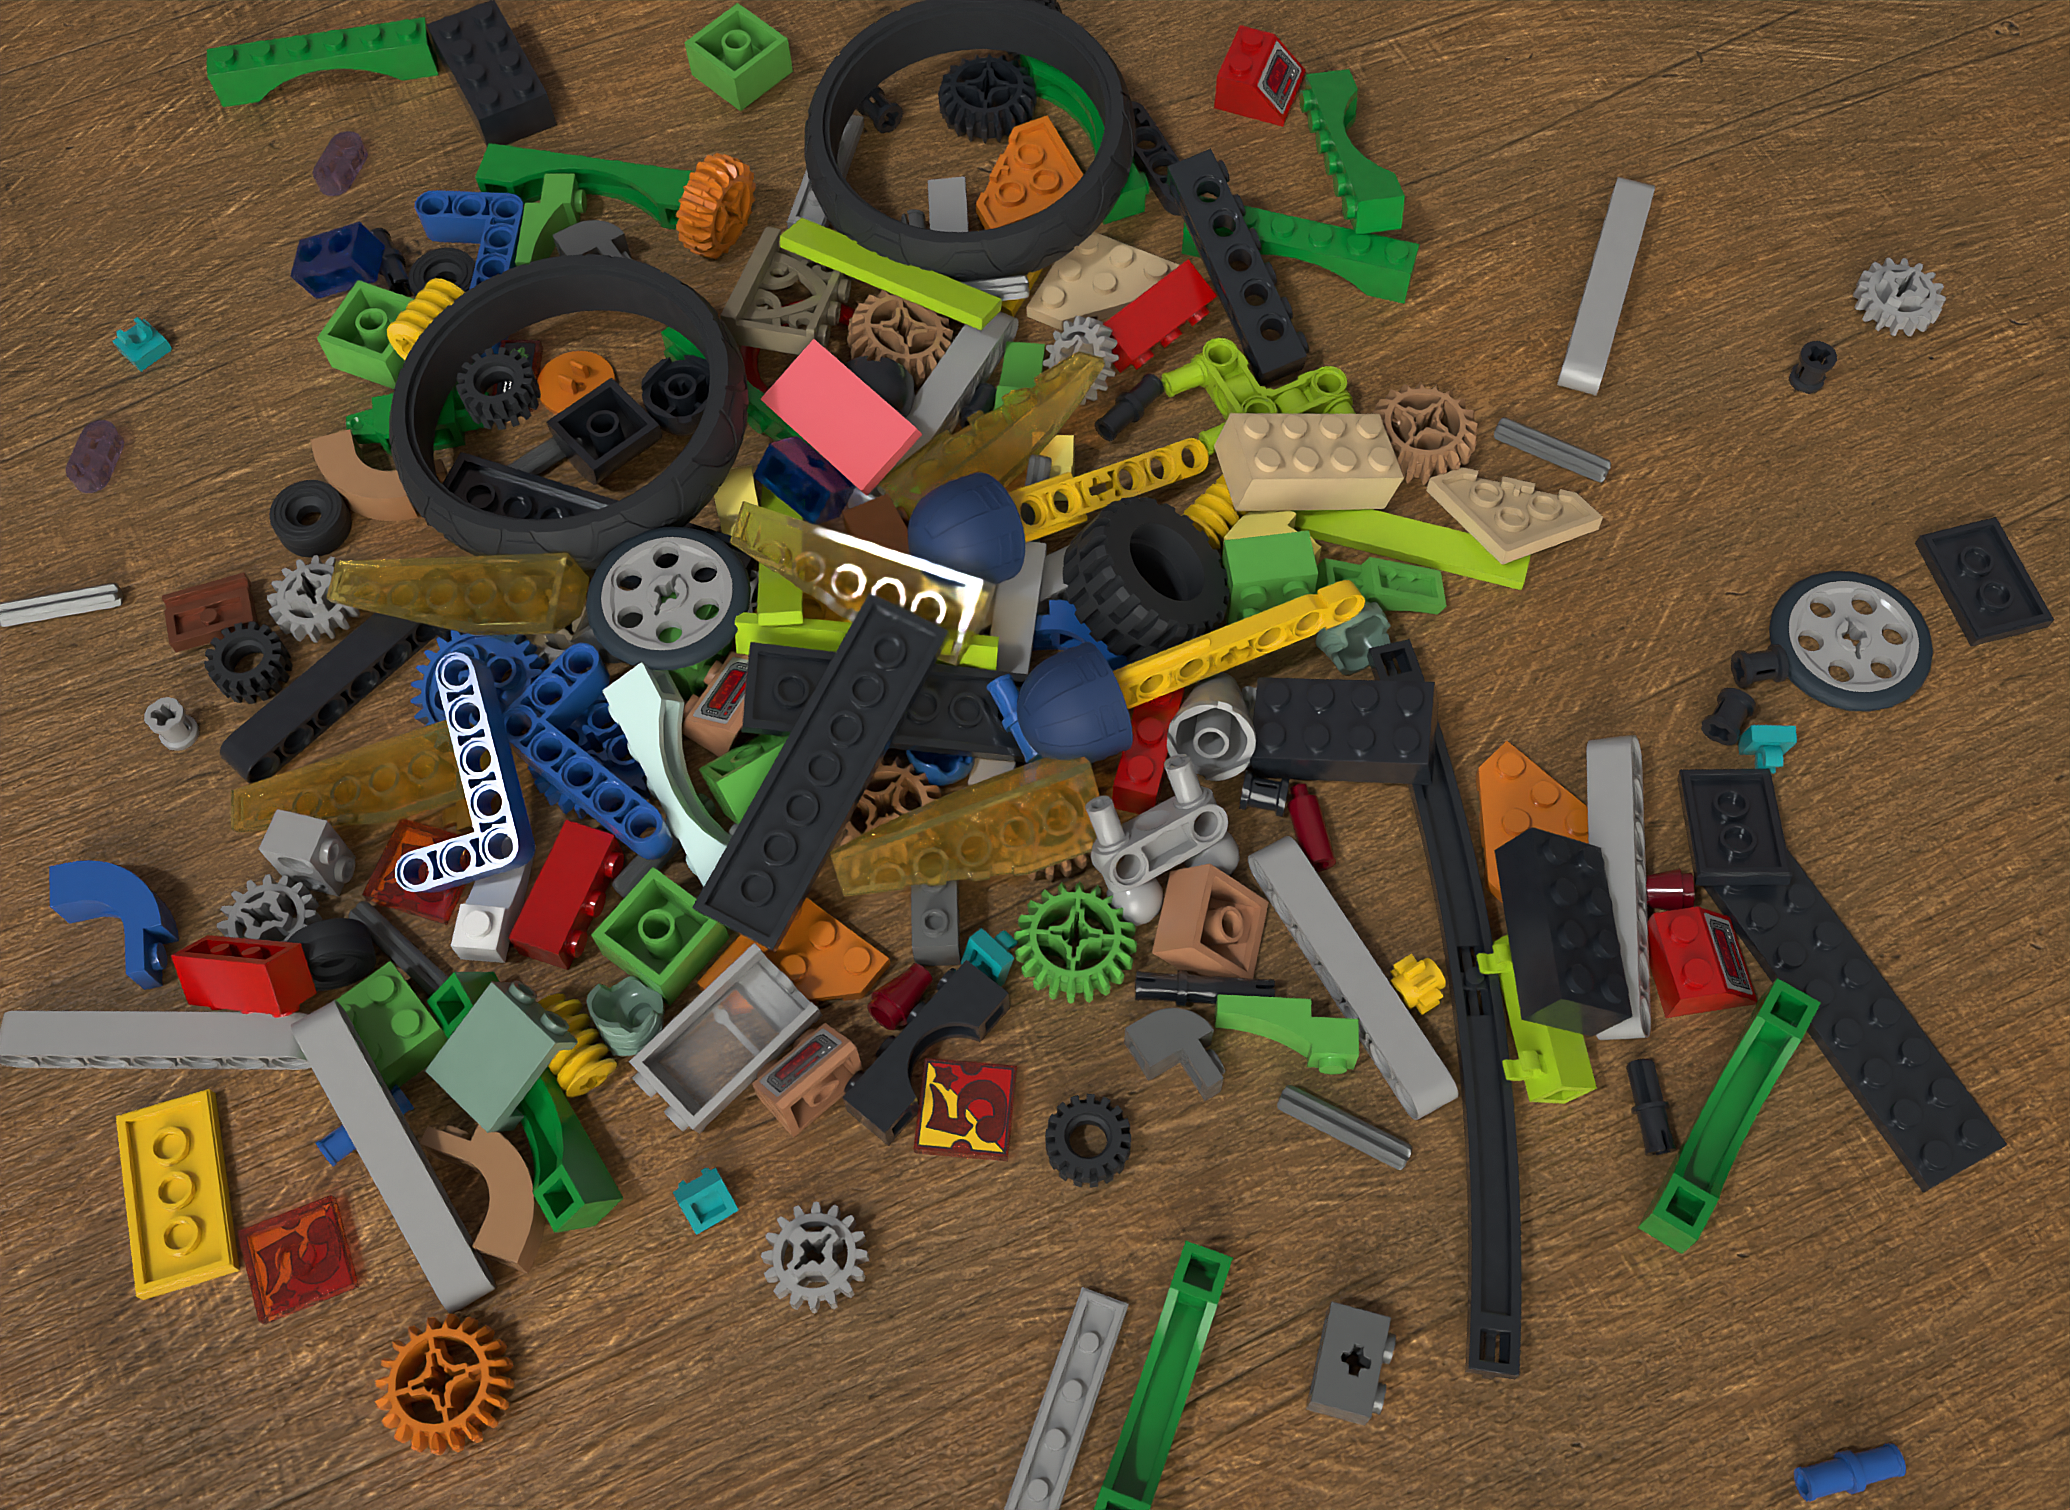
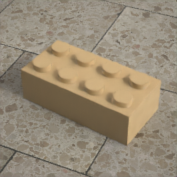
M1230 413L1214 445L1235 511L1385 509L1404 479L1380 414Z

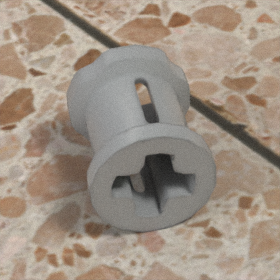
M165 697L158 699L155 703L148 706L144 714L145 723L154 733L159 734L162 744L169 750H185L192 746L199 736L200 728L197 722L191 716L185 715V709L175 698Z

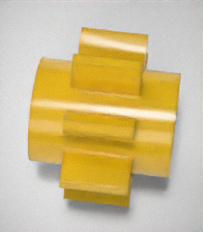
M1409 954L1393 964L1394 969L1390 973L1394 978L1389 980V983L1407 1010L1416 1006L1421 1015L1440 1004L1439 1000L1443 998L1440 990L1446 986V981L1434 961L1426 957L1417 962L1415 957Z

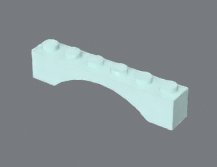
M641 662L602 691L609 703L608 710L611 717L621 726L628 740L627 747L630 754L640 763L648 778L646 783L649 791L659 800L667 815L666 823L673 835L679 838L687 854L686 862L688 867L699 877L704 887L732 836L725 832L708 814L697 797L687 773L682 749L684 701L668 670H650Z

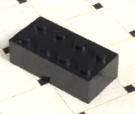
M495 0L477 4L469 9L426 24L437 55L486 147L489 143L508 145L557 126L548 94Z
M1258 677L1253 715L1256 747L1250 758L1256 777L1432 785L1439 708L1435 682Z
M1531 827L1495 849L1521 1020L1592 1037L1633 1017L1601 847Z

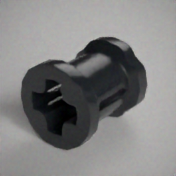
M876 86L856 108L861 115L868 116L874 121L875 129L881 134L890 133L896 129L903 116V109L897 103H891L885 97L884 90L879 86ZM885 115L889 118L888 121L885 120Z
M1811 341L1805 344L1799 353L1800 362L1791 369L1788 379L1791 386L1795 390L1806 394L1820 391L1826 379L1825 373L1830 371L1837 362L1835 349L1822 341Z
M1772 644L1768 646L1767 650L1757 652L1735 651L1731 656V671L1736 685L1743 689L1758 681L1770 679L1776 683L1785 681L1789 673V663L1784 648L1779 644Z
M1724 688L1717 696L1718 705L1712 715L1705 716L1702 721L1701 730L1712 741L1722 745H1733L1739 739V728L1745 718L1751 717L1757 707L1754 699L1744 691L1736 688Z
M1246 771L1239 809L1246 810L1248 806L1275 811L1276 816L1283 817L1290 779L1282 778L1281 781L1254 777L1253 772Z

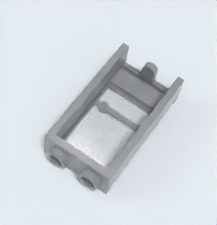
M753 943L629 1061L638 1071L632 1079L651 1098L657 1092L670 1105L664 1113L681 1131L684 1132L690 1126L692 1130L701 1134L705 1127L757 1078L758 1072L764 1065L771 1060L777 1059L813 1023L815 1024L823 1015L796 988L793 982L764 955L762 950Z

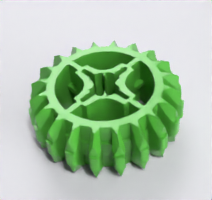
M1080 881L1075 886V892H1068L1067 887L1061 882L1058 886L1057 896H1053L1051 892L1044 889L1041 893L1043 904L1030 900L1027 905L1030 915L1019 916L1018 926L1022 930L1014 933V939L1018 941L1017 945L1020 946L1015 950L1016 961L1024 963L1022 974L1025 978L1035 976L1033 987L1037 991L1050 985L1049 997L1052 1000L1056 999L1061 991L1067 992V1002L1070 1004L1075 1002L1076 993H1083L1084 999L1090 1003L1093 1001V989L1097 988L1101 994L1107 996L1111 988L1109 981L1119 985L1122 984L1124 981L1122 970H1131L1133 967V958L1130 955L1136 952L1137 941L1131 937L1135 935L1136 928L1131 922L1121 921L1124 907L1117 909L1110 907L1113 894L1102 900L1101 888L1098 885L1088 894L1084 893V885ZM1069 916V919L1064 924L1049 926V929L1045 930L1055 920ZM1084 916L1099 922L1109 934H1103V930L1090 927L1086 923ZM1075 928H1079V939L1081 940L1076 949V957L1073 958L1072 946L1069 945L1072 942V938H1074ZM1041 950L1048 951L1049 955L1058 956L1063 959L1066 964V970L1049 962ZM1102 955H1107L1106 958L1096 966L1086 970H1081L1083 964L1090 959H1101Z

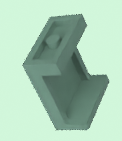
M520 981L491 982L425 1070L487 1133L513 1131L524 1117L516 1107L560 1050H572L578 1043L577 1039L567 1031L569 1029L568 1023L556 1013L546 1011L536 1001L537 994L535 991Z

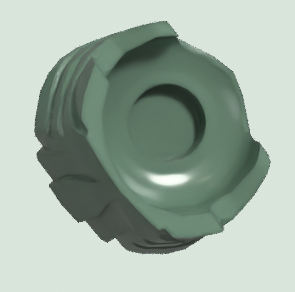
M1365 602L1361 612L1351 620L1327 630L1325 628L1321 629L1316 638V646L1330 658L1341 674L1350 675L1370 666L1367 659L1369 648L1391 643L1389 635L1386 633L1391 625L1377 602Z
M629 976L610 988L597 984L587 995L588 999L586 1001L589 1012L604 1044L613 1056L636 1055L663 1030L665 1010L662 995L645 986L635 976Z

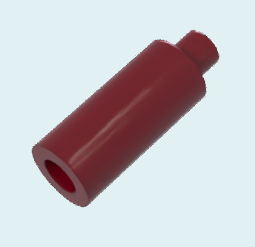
M1307 784L1294 785L1290 788L1293 800L1288 803L1287 807L1298 846L1316 872L1327 870L1336 864V858L1317 796L1309 794Z

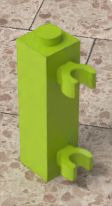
M1508 934L1493 942V954H1477L1480 973L1498 974L1519 1057L1518 1060L1505 1059L1502 1061L1506 1079L1509 1081L1524 1080L1529 1102L1565 1104L1597 1089L1583 1034L1521 1020Z

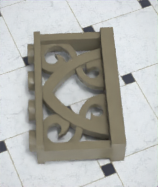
M766 227L728 299L720 319L724 321L730 330L738 348L744 345L800 355L810 342L815 339L827 349L830 340V329L832 325L837 326L840 319L841 304L848 302L851 282L858 279L836 270L828 273L823 272L829 267L781 248V229ZM776 274H779V275H782L783 277H781V278H776L775 275H776ZM799 280L813 294L812 297L804 301L781 307L778 297L768 290L786 288ZM761 304H768L765 307H760ZM789 323V327L781 326ZM801 324L808 325L806 330L798 329L797 326Z

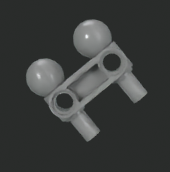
M1187 754L1174 755L1164 762V768L1175 796L1121 825L1114 803L1108 796L1096 797L1085 805L1097 836L1092 846V864L1103 875L1108 887L1107 897L1113 894L1110 907L1112 909L1123 908L1122 922H1131L1138 926L1150 922L1159 914L1164 898L1163 888L1156 879V876L1182 862H1184L1187 868L1212 864L1230 876L1235 872L1240 860L1239 846L1232 835L1227 832V814L1222 807L1217 805L1211 789L1200 786L1192 760ZM1201 814L1198 821L1195 822L1196 818ZM1125 855L1123 861L1117 865L1119 859Z

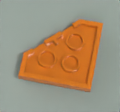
M1048 115L1013 128L1009 136V144L1004 153L1000 154L990 174V181L984 193L981 192L976 202V214L985 230L1018 222L1044 210L1062 198L1083 177L1082 171Z
M1508 741L1500 746L1478 768L1475 776L1480 801L1479 822L1481 845L1484 847L1485 889L1503 903L1494 850L1531 827L1589 844L1588 807Z
M806 897L776 953L740 934L700 978L697 985L701 991H704L753 943L762 950L764 955L814 1005H816V1001L843 998V1001L862 999L891 964L887 956ZM737 990L720 1004L733 1015L752 1013L754 1009Z

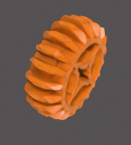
M715 153L713 156L707 155L704 162L699 161L696 171L689 174L690 180L687 186H683L684 193L682 198L679 199L680 209L676 213V217L679 218L676 224V230L679 232V241L683 242L684 247L690 249L692 253L713 259L719 258L722 253H728L730 246L734 245L742 235L745 226H748L749 215L753 213L751 207L756 200L753 195L756 189V183L753 182L754 173L750 171L749 166L737 158Z
M447 1314L443 1325H441L437 1318L428 1317L426 1332L424 1333L415 1325L408 1327V1335L411 1338L408 1344L400 1340L392 1341L394 1350L398 1351L399 1354L395 1360L390 1358L381 1360V1365L390 1370V1374L375 1380L376 1387L388 1391V1393L378 1398L375 1402L377 1408L390 1410L382 1419V1423L389 1429L397 1427L394 1435L397 1441L405 1443L411 1440V1449L420 1453L429 1445L431 1453L442 1455L446 1450L447 1444L455 1452L463 1451L465 1435L475 1443L482 1441L483 1434L479 1427L483 1423L491 1428L498 1426L499 1421L491 1413L495 1407L501 1410L509 1408V1401L499 1395L500 1391L513 1389L515 1387L514 1381L501 1375L512 1369L514 1365L510 1358L500 1357L505 1352L507 1345L501 1339L493 1340L495 1331L491 1327L485 1325L478 1329L479 1322L471 1316H468L460 1323L458 1316ZM463 1345L471 1347L475 1351L480 1363L473 1366L467 1363L456 1365L454 1357L448 1354L447 1346ZM426 1359L424 1372L412 1380L417 1368ZM448 1374L453 1377V1380L446 1383V1392L443 1394L437 1388L445 1384V1375ZM479 1387L473 1402L464 1411L466 1396L471 1390ZM419 1401L423 1404L434 1402L436 1411L443 1415L444 1422L438 1424L422 1423L414 1413L411 1404Z

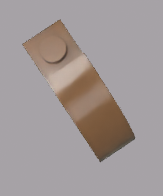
M350 429L310 439L314 459L326 482L340 493L350 510L367 518L382 521H403L418 518L417 509L409 500L400 482L397 470L381 471L365 465L363 452ZM442 459L434 460L438 480L442 484L448 472Z
M479 1124L473 1136L464 1130L449 1125L446 1126L444 1132L427 1126L419 1144L432 1157L480 1173L487 1182L490 1194L489 1208L472 1248L485 1259L529 1273L541 1245L545 1226V1214L532 1193L534 1171L529 1163L498 1132L487 1133Z

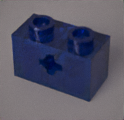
M798 436L769 443L753 474L755 479L813 526L840 517L856 488L838 469Z

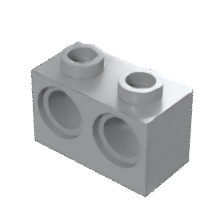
M280 809L276 810L259 847L260 852L282 877L283 875L289 876L295 884L301 882L309 890L339 897L344 883L349 882L353 876L355 855L327 820Z

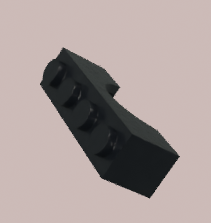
M968 960L957 970L951 968L944 974L937 985L938 992L927 1004L922 1001L911 1011L906 1020L908 1025L897 1037L893 1035L888 1037L877 1050L875 1055L876 1061L866 1072L860 1070L855 1073L844 1088L846 1094L842 1098L847 1112L888 1146L920 1111L917 1097L911 1087L912 1072L920 1056L932 1045L950 1038H966L981 1042L1010 1009L1009 993Z

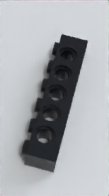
M1210 148L1168 166L1167 185L1258 384L1264 386L1302 370L1305 365L1306 354L1309 353V346L1302 331L1296 332L1290 320L1293 318V312L1289 301L1285 296L1280 298L1274 286L1277 284V278L1270 262L1264 263L1259 253L1261 243L1257 232L1253 227L1248 229L1243 219L1245 208L1240 196L1237 193L1234 195L1231 193L1227 184L1230 182L1226 165L1223 160H1216ZM1202 194H1212L1217 200L1206 203L1198 197ZM1225 227L1230 229L1233 234L1228 237H1221L1214 230ZM1235 261H1241L1247 264L1249 268L1245 271H1235L1230 267V264ZM1257 295L1265 303L1260 306H1252L1245 299L1248 296ZM1271 329L1278 332L1281 338L1276 341H1268L1263 338L1261 333Z

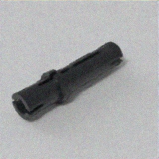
M1177 970V974L1136 971V992L1134 998L1137 1001L1175 1002V1006L1185 1007L1186 1003L1216 1004L1218 995L1275 997V989H1272L1275 986L1274 979L1188 975L1187 970Z

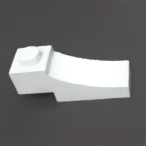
M506 837L501 846L505 858H508L513 851L511 837ZM533 858L528 864L520 868L475 881L466 903L460 904L451 943L452 949L460 959L505 963L510 942L508 937L523 909Z

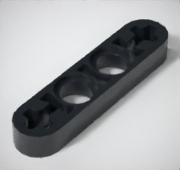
M1131 101L1136 122L1135 164L1140 172L1145 174L1149 186L1164 209L1172 215L1182 216L1167 185V175H1159L1153 171L1157 167H1168L1180 160L1145 107L1140 103ZM1142 141H1150L1156 146L1145 150L1139 148L1137 144Z

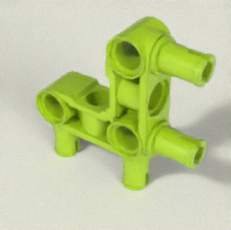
M1226 338L1211 339L1203 347V352L1194 355L1191 363L1168 373H1163L1161 379L1164 390L1170 398L1197 386L1204 387L1226 421L1230 413L1356 414L1352 408V396L1346 389L1347 377L1340 369L1332 366L1320 367L1317 370L1299 375L1298 380L1275 390L1271 388L1266 389L1265 386L1258 384L1250 372L1249 362L1244 354L1231 340ZM1226 422L1199 433V440L1205 445L1208 456L1216 453L1214 445Z

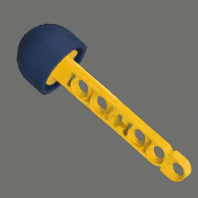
M1188 438L1073 477L1071 472H1066L1011 492H1007L994 477L982 472L972 473L968 476L948 481L927 493L912 512L908 525V546L911 557L924 577L940 588L953 592H969L991 587L1014 578L1020 572L1025 558V543L1086 522L1087 513L1104 508L1113 501L1135 497L1201 473L1208 465V451L1200 440ZM1184 448L1189 449L1194 456L1193 468L1187 467L1182 460V450ZM1153 458L1159 460L1163 465L1164 475L1162 479L1155 477L1151 471V461ZM1121 469L1128 471L1132 477L1133 485L1131 490L1125 489L1119 481ZM1103 483L1106 484L1107 491L1091 496L1089 492L1090 487ZM1056 491L1063 493L1068 500V510L1066 513L1060 512L1054 505L1053 499ZM1022 503L1029 504L1035 512L1033 525L1026 524L1020 516Z
M1339 581L1318 589L1317 594L1303 595L1114 671L1110 668L1103 654L1091 642H1084L1078 646H1073L1041 662L1024 681L1017 699V718L1021 732L1029 745L1039 755L1056 764L1081 766L1101 761L1108 756L1116 755L1120 751H1126L1131 748L1133 733L1128 709L1315 635L1323 628L1327 630L1345 623L1361 612L1365 605V598L1352 581Z

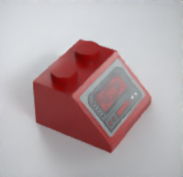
M1239 25L1217 74L1214 109L1284 127L1304 80L1306 70L1275 34Z
M1699 906L1652 914L1648 920L1649 966L1665 1018L1755 1005L1758 1002L1729 916Z

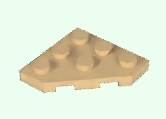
M1093 232L1079 246H1075L1073 251L1054 263L1027 305V317L1059 330H1064L1063 322L1066 320L1074 323L1076 316L1084 318L1096 316L1098 320L1112 317L1176 269L1179 264Z
M1463 467L1459 470H1452L1446 472V474L1430 478L1426 490L1501 564L1599 530L1603 518L1575 492L1560 489L1559 494L1554 495L1534 490L1535 483L1504 476L1501 483L1477 477V470Z

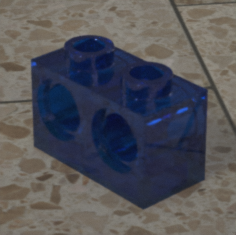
M360 221L299 240L290 276L316 299L350 290L357 280L371 284L377 282L385 245Z

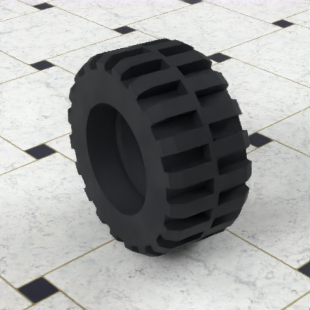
M1127 497L1108 504L1073 538L1070 546L1066 549L1063 560V584L1068 585L1065 594L1069 604H1074L1076 608L1074 615L1080 624L1085 623L1091 630L1089 635L1096 642L1102 641L1106 644L1109 652L1116 656L1124 655L1126 656V661L1132 663L1214 631L1223 621L1229 603V588L1225 587L1228 582L1226 569H1222L1220 566L1221 557L1217 549L1213 550L1209 545V537L1203 530L1199 532L1192 525L1194 521L1187 515L1181 516L1176 513L1175 507L1167 503L1159 505L1156 499L1147 497L1140 499L1138 497Z

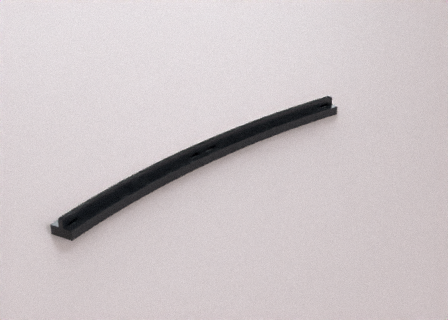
M1410 639L1368 649L1367 659L1375 680L1425 682ZM1394 658H1396L1401 674L1397 673L1395 664L1393 662ZM1437 721L1432 785L1408 784L1422 839L1438 915L1451 995L1460 1072L1468 1204V1311L1465 1372L1481 1374L1484 1379L1492 1380L1494 1377L1516 1380L1520 1373L1521 1218L1512 1081L1506 1079L1502 1064L1503 1060L1509 1059L1498 974L1480 973L1476 956L1479 953L1493 954V941L1462 800L1444 737ZM1471 947L1474 948L1476 967L1472 965ZM1478 990H1480L1484 1015H1480L1477 997ZM1496 1335H1500L1499 1362H1495Z

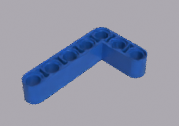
M433 190L422 193L416 199L415 210L429 239L436 242L480 244L470 289L497 274L501 275L504 271L517 267L515 261L524 212V204L519 196L510 193ZM508 337L491 347L494 354H498L499 347L504 348ZM483 353L480 357H486V353Z
M587 643L574 644L567 648L502 713L510 747L520 759L639 856L651 860L661 858L672 847L673 836L659 811L563 734L603 693L602 690L607 688L610 682L609 671L598 651ZM591 667L587 672L579 674L583 669ZM561 697L558 702L549 705L553 699ZM530 728L526 734L518 736L521 731ZM561 752L555 760L547 761L553 754ZM593 777L588 784L581 787L578 786L583 779ZM624 802L623 806L617 811L608 812L615 803ZM656 827L652 835L640 838L644 830Z
M459 652L449 653L441 658L436 667V680L475 832L404 854L397 861L395 878L404 890L410 892H440L517 869L528 864L535 852V842L491 670L483 660ZM468 665V680L460 685L459 672L464 666ZM478 707L480 720L475 727L471 728L469 717L471 712ZM489 750L491 763L485 771H482L480 758L485 751ZM499 793L502 797V807L497 814H494L491 810V801L495 794ZM510 836L513 841V851L508 858H505L501 846L505 838ZM468 849L471 854V863L466 870H463L460 865V857L463 851ZM423 862H426L429 867V875L423 883L419 878V868Z

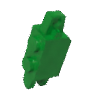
M454 388L448 395L440 412L435 430L434 451L466 445L465 431L484 427L482 422L478 425L469 416L458 391L454 390ZM393 393L372 397V409L346 416V430L350 429L358 444L381 443L385 452L391 456L389 416Z

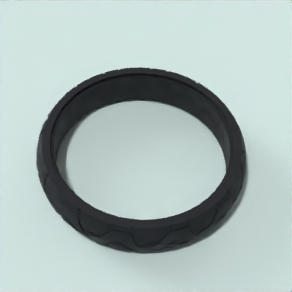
M923 0L900 8L899 11L896 10L863 29L839 52L840 54L836 55L825 71L808 109L809 117L805 124L804 141L807 175L813 193L835 230L844 234L852 241L855 240L858 245L869 251L876 252L877 255L887 257L904 265H912L928 271L932 270L959 282L1027 275L1029 272L1045 268L1073 251L1075 246H1079L1098 228L1120 198V191L1125 187L1129 176L1135 149L1136 126L1131 98L1124 78L1114 60L1101 44L1081 25L1066 15L1031 0L1030 2L1026 0ZM987 49L1015 52L1038 59L1070 77L1084 90L1099 112L1104 125L1101 145L1092 164L1077 184L1062 198L1044 210L1018 222L998 228L970 232H946L923 229L903 223L885 215L864 201L850 187L838 168V151L844 129L861 101L883 80L895 72L915 62L943 53Z
M583 254L545 258L530 262L528 265L522 264L506 270L501 275L497 274L476 285L457 298L452 305H448L423 331L408 353L395 385L389 416V440L392 447L391 453L394 464L409 500L431 526L438 532L443 533L445 539L463 551L501 566H514L515 569L531 572L565 573L567 571L578 572L596 569L609 552L627 539L648 530L662 527H684L711 501L719 489L718 486H722L739 453L748 420V387L742 354L724 321L719 319L718 312L694 289L670 274L662 273L660 269L646 263L628 258L611 257L609 255L587 254V256H583ZM603 310L632 313L656 320L681 333L697 347L708 361L710 369L708 399L700 423L691 440L680 455L655 479L635 493L613 504L580 515L557 519H520L497 515L479 509L451 493L438 480L434 463L436 425L444 403L457 382L458 373H464L462 365L465 362L472 365L474 361L471 356L476 353L481 356L485 353L486 349H490L509 335L545 319L582 311Z

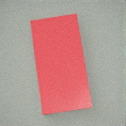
M815 339L810 342L760 399L866 496L871 493L922 436V433Z

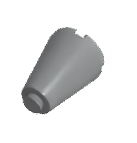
M1224 672L1198 681L1172 719L1167 733V749L1170 757L1178 754H1187L1192 760L1195 772L1204 775L1205 780L1210 781L1226 780L1241 773L1249 764L1256 747V732L1238 683L1232 676Z

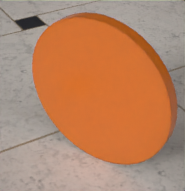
M572 351L561 354L549 361L538 376L537 381L541 391L540 400L550 412L557 415L611 377L616 381L614 371L606 359L593 352Z

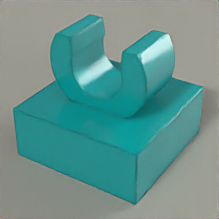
M136 317L133 319L136 325L126 332L122 329L117 330V338L112 342L118 351L142 372L170 352L172 348L168 341L145 319L142 320Z
M1751 725L1738 739L1739 755H1755V769L1770 768L1771 774L1776 773L1775 767L1783 766V755L1797 743L1796 726Z
M981 928L969 937L961 964L968 960L999 986L1005 984L1014 960L1013 955L1009 951L1017 945L1018 941L1006 930L992 938Z
M709 1168L702 1169V1176L688 1184L684 1180L679 1182L678 1189L673 1192L696 1235L739 1211L716 1168L712 1170Z

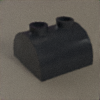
M612 377L546 422L553 438L575 469L593 485L598 484L662 439L660 425Z

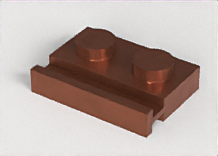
M245 572L162 595V600L166 607L164 614L169 644L176 653L208 644L214 637L222 640L224 635L221 631L228 628L231 633L235 632L234 624L242 622L246 629H248L249 622H257L258 624L254 598L250 590L251 581Z

